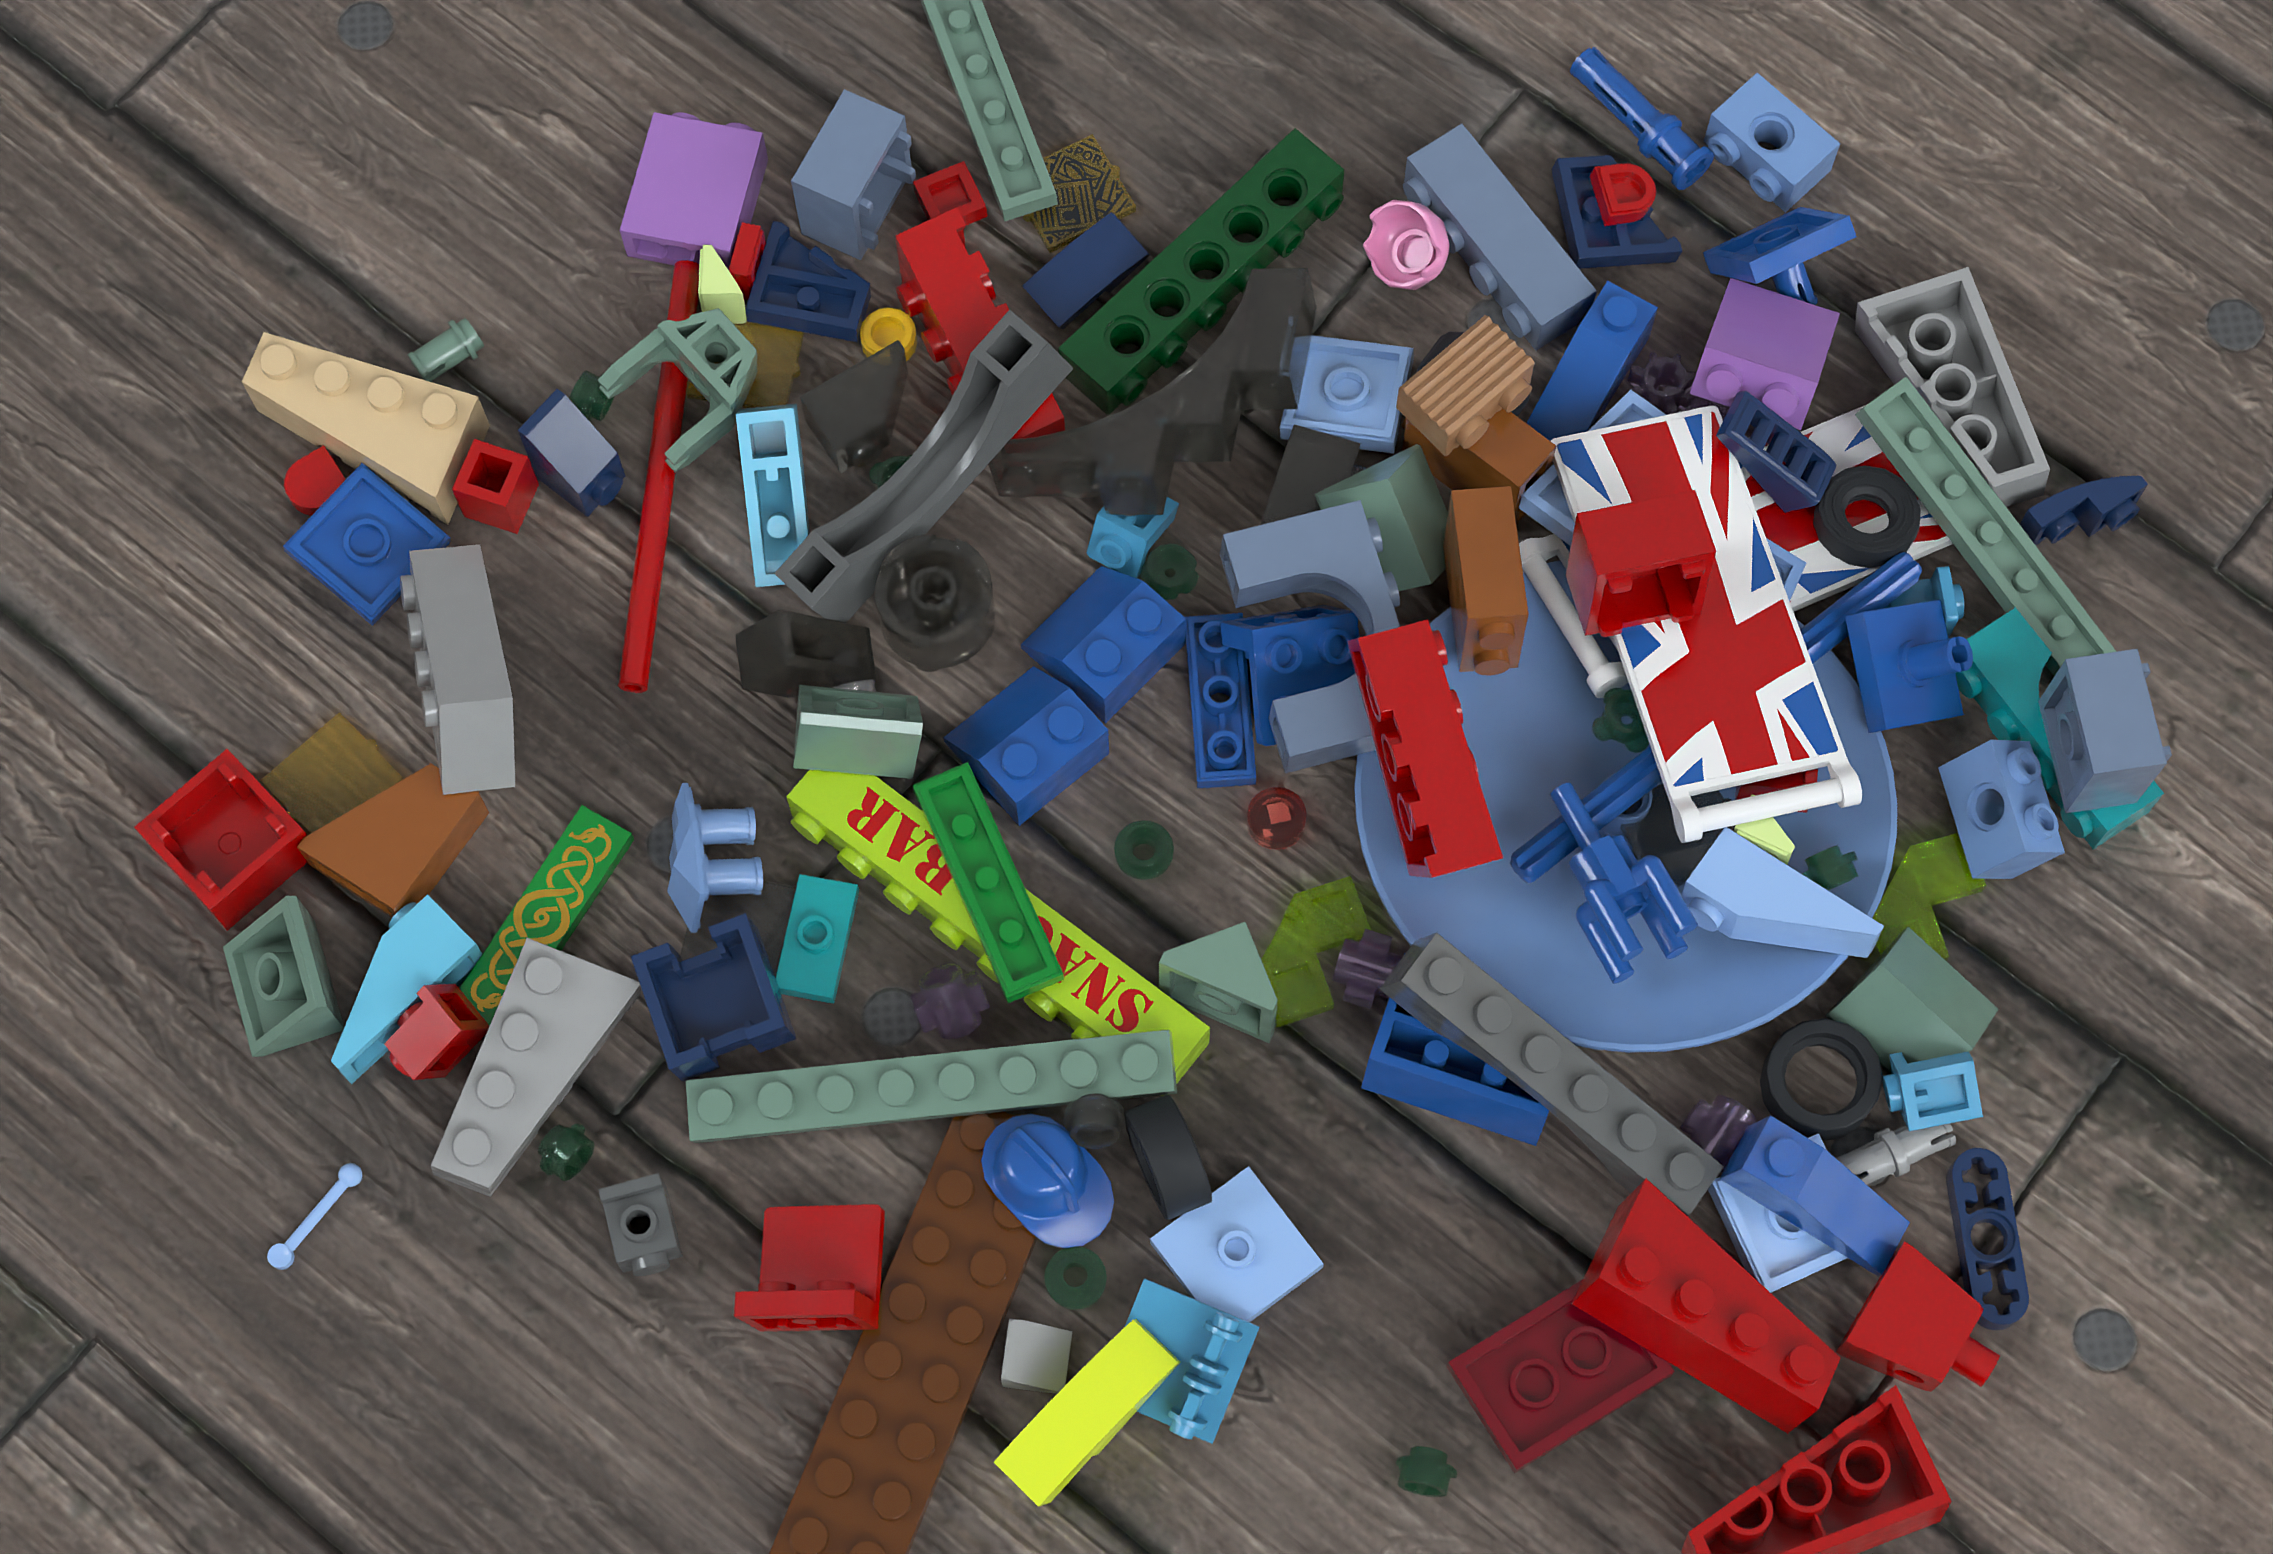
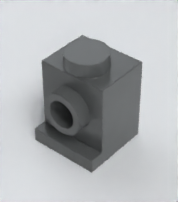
M659 1173L598 1189L606 1215L616 1263L623 1273L633 1270L634 1276L656 1274L670 1267L669 1260L683 1257L667 1186ZM644 1217L650 1218L651 1224L645 1233L637 1235L629 1231L631 1221Z

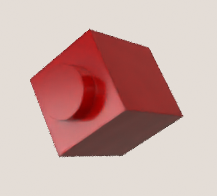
M474 439L452 487V491L464 517L518 534L537 491L539 482L528 456Z

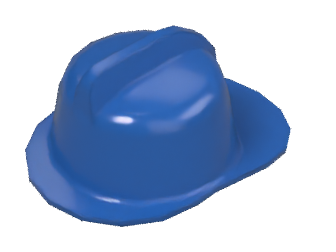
M1027 1114L1015 1116L1003 1122L994 1129L986 1140L981 1159L984 1179L995 1196L1030 1233L1045 1244L1063 1249L1083 1246L1100 1236L1109 1223L1113 1210L1114 1197L1111 1181L1101 1165L1065 1127L1049 1117Z

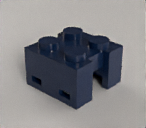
M746 913L708 927L711 937L717 943L718 948L684 961L682 956L668 942L631 956L668 1068L683 1082L719 1069L717 1057L735 1049L752 1044L761 1053L797 1039L759 929Z

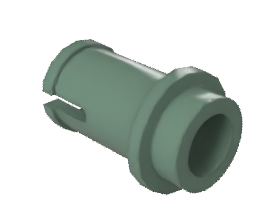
M466 318L458 323L450 320L447 322L450 327L449 329L414 352L411 351L407 354L425 381L433 383L434 379L469 356L472 360L478 358L476 352L483 348L484 344Z

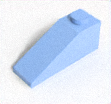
M1727 827L1722 830L1687 879L1682 892V897L1699 927L1712 932L1718 930L1732 939L1867 958L1874 949L1884 925Z

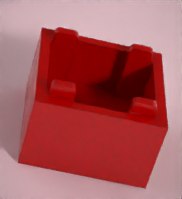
M1696 490L1577 513L1566 578L1585 636L1600 633L1602 637H1609L1621 634L1622 629L1626 627L1671 619L1674 623L1691 620L1694 614L1701 613L1717 551Z
M228 749L224 750L134 826L151 849L227 931L307 863L297 848L303 838L307 836L305 831Z

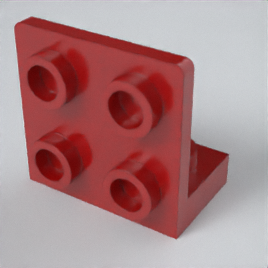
M878 1204L768 1207L764 1212L758 1291L735 1292L734 1317L760 1332L878 1330L885 1210Z

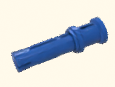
M1596 47L1586 49L1576 58L1570 68L1571 75L1584 84L1639 139L1637 145L1641 154L1646 158L1654 157L1672 175L1671 183L1678 190H1684L1691 186L1706 172L1714 159V153L1708 147L1700 148L1681 129L1682 122L1675 115H1670L1669 113L1662 114L1631 82L1609 63Z

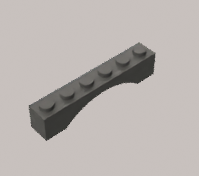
M1009 310L970 353L963 376L949 405L933 430L914 454L887 482L864 501L838 518L814 529L774 574L812 610L841 630L1073 370V367L1043 337L1013 311Z
M1438 933L1414 941L1379 988L1424 1026L1480 1058L1541 1103L1586 1144L1603 1163L1615 1181L1630 1193L1647 1178L1683 1213L1689 1216L1724 1167Z

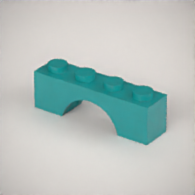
M2016 607L1967 639L1973 652V662L1968 670L1955 673L1959 691L1969 699L1974 698L1987 715L1989 728L1998 740L2030 741L2033 753L2040 763L2041 778L2045 791L2050 794L2061 808L2062 820L2073 835L2078 838H2084L2094 850L2151 811L2164 794L2155 781L2151 783L2137 803L2065 813L2038 703L2040 700V676L2052 652Z

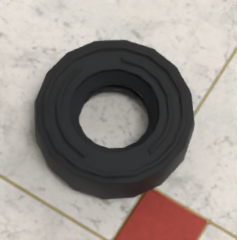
M1863 465L1844 469L1831 477L1820 502L1815 505L1813 525L1820 543L1832 556L1849 565L1874 568L1884 565L1898 553L1908 551L1919 532L1921 508L1915 492L1901 477L1883 468ZM1854 501H1872L1886 511L1889 524L1881 532L1872 534L1861 532L1853 528L1847 521L1845 509Z

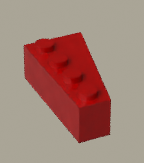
M958 207L895 235L902 284L896 287L898 298L906 314L910 318L918 315L926 330L921 332L922 340L933 362L936 364L944 361L952 375L947 378V384L952 396L963 376L970 353L1009 311L1006 303L996 307L993 303L996 300V294L988 276L990 270L980 251L969 255L966 250L964 236L966 223ZM1052 393L996 455L1004 470L1066 441L1064 416Z
M1427 619L1347 641L1409 876L1433 878L1503 859L1479 782L1477 765L1472 751L1468 747L1461 725L1463 724L1461 704L1456 691L1450 689L1443 666L1448 664L1444 640L1439 630L1432 631Z
M1647 1178L1618 1206L1572 1302V1305L1787 1434L1819 1410L1841 1359Z
M1895 1385L1855 1417L1852 1415L1834 1428L1831 1434L1804 1453L1800 1452L1787 1461L1780 1470L1757 1486L1754 1485L1687 1533L1681 1554H1858L1940 1522L1952 1501Z

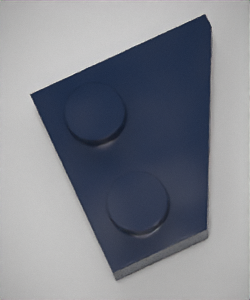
M1611 155L1557 158L1551 170L1570 257L1579 269L1671 263L1677 261L1683 252L1681 244L1675 236L1667 239L1650 218L1654 210L1652 207L1638 221L1604 226L1589 176L1594 167L1617 164Z

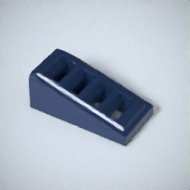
M1747 391L1736 394L1716 434L1718 439L1785 513L1818 504L1837 467V464L1824 450ZM1751 424L1754 430L1750 438L1745 436V433ZM1766 442H1767V443L1769 444V446H1768L1767 450L1765 451V450H1763V449H1764V447H1765V445H1766Z

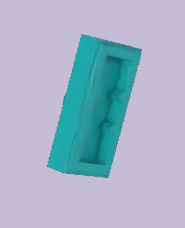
M799 874L776 974V981L781 994L835 1003L859 895L857 884Z

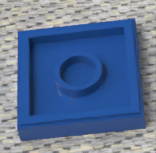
M361 463L283 545L285 553L373 626L401 596L400 576L410 575L409 551L446 548L451 541L445 532Z

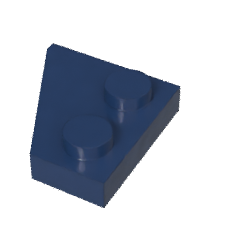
M773 221L747 302V321L858 342L862 322L864 321L871 298L870 283L850 269H843L837 266L833 258L815 246L812 250L808 249L790 236L789 227L782 222Z

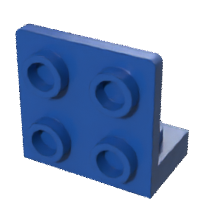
M1318 605L1220 622L1222 645L1243 650L1245 658L1249 659L1255 732L1258 744L1264 746L1276 745L1269 722L1273 700L1338 684L1356 673L1347 641L1359 638L1358 618L1351 610L1329 605Z

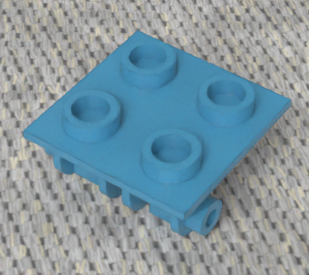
M1144 1278L1125 1326L1133 1319H1137L1181 1363L1137 1412L1169 1425V1430L1181 1437L1193 1439V1436L1213 1444L1260 1327Z

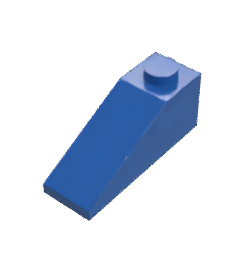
M1607 281L1580 323L1531 413L1527 424L1549 441L1558 437L1587 432L1595 425L1648 341L1658 307Z
M1771 1115L1747 1127L1720 1177V1180L1876 1276L1883 1275L1910 1223L1826 1149Z

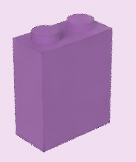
M654 112L620 227V234L627 257L674 265L677 261L681 260L700 264V249H703V245H712L729 270L741 223L751 224L768 163L763 133L757 132L741 123L720 125L701 121L687 113L678 112L667 115Z
M1730 278L1690 394L1730 407L1738 392L1747 391L1794 428L1801 430L1818 385L1840 313Z

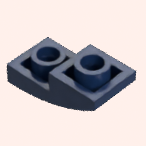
M1111 212L1066 246L1022 286L1059 328L1065 329L1104 291L1110 293L1151 254L1122 221Z
M2119 476L2084 483L2059 492L2027 510L2019 525L2035 545L2046 538L2054 544L2066 537L2078 525L2088 537L2105 526H2108L2111 531H2115L2125 525L2139 512L2140 508L2136 503L2148 483L2142 476Z

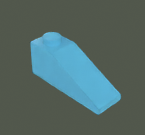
M797 403L739 409L736 413L756 587L784 585L785 583L774 573L810 534Z
M428 894L419 903L412 902L401 908L389 923L390 929L381 937L341 1034L331 1062L350 1084H353L388 1051L384 1043L400 1028L397 1022L401 1015L411 1006L422 1001L416 993L424 985L456 984L459 986L466 980L482 956V952L477 944Z

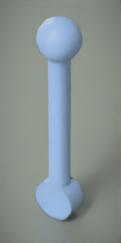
M355 1163L343 1165L338 1172V1181L284 1244H275L269 1249L267 1258L273 1267L284 1270L293 1264L295 1258L293 1251L348 1187H353L360 1183L362 1170Z

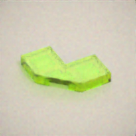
M1958 833L1911 845L1908 848L1872 918L1884 925L1876 942L1880 955L1906 927H1909L1944 960L1947 961L1950 957L1932 905L1983 892L1987 886L1984 879L1972 878Z
M1351 876L1294 894L1270 945L1261 959L1278 1000L1275 1020L1277 1028L1333 1010L1334 1001L1316 953L1370 936L1371 929Z

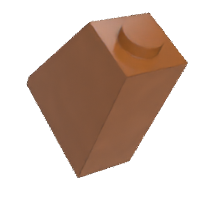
M430 763L307 835L297 848L311 867L393 918L407 904L412 902L417 904L427 894L431 893L490 812L479 794L480 791L443 795L439 768Z

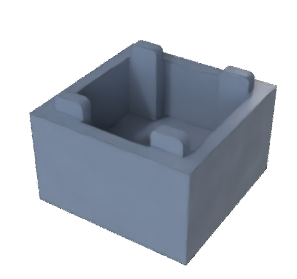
M845 89L843 90L791 180L802 235L858 260H862L868 248L875 250L879 243L876 233L905 182L912 184L916 178L915 169L911 165L909 148L912 142L911 136L907 134L905 115Z
M2138 649L2065 659L2038 701L2065 813L2137 803L2167 764L2166 761L2172 756L2170 746H2162L2145 680L2151 672L2148 663L2141 664Z

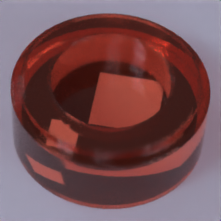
M1271 787L1260 791L1251 800L1247 811V828L1251 837L1259 845L1273 850L1285 849L1294 845L1302 837L1305 830L1307 818L1305 805L1296 793L1286 788Z

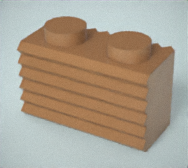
M1484 315L1399 387L1396 408L1444 456L1449 455L1459 445L1467 449L1484 435L1489 427L1487 420L1491 419L1496 412L1502 408L1506 412H1511L1527 398L1532 390L1530 382L1534 361L1531 356L1525 354L1523 348L1517 346L1514 340L1509 339L1506 332L1501 331L1498 324L1492 322L1490 316Z

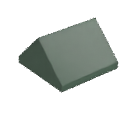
M1416 444L1315 494L1321 510L1361 500L1366 519L1374 517L1381 532L1383 551L1377 554L1383 573L1392 572L1398 591L1432 584L1445 570L1443 544L1448 512L1420 445Z
M799 685L793 768L913 779L923 728L918 696Z
M285 896L223 946L252 1057L266 1056L344 1030L343 1020L315 920L297 896Z
M1246 922L1164 951L1159 961V989L1185 1008L1270 1043L1275 1029L1278 1000Z
M1906 927L1832 1007L1826 1016L1830 1020L1848 1024L1865 1036L1879 1056L1880 1066L1891 1075L1889 1054L1902 1052L1908 1064L1970 1052L1999 1009L1912 929Z

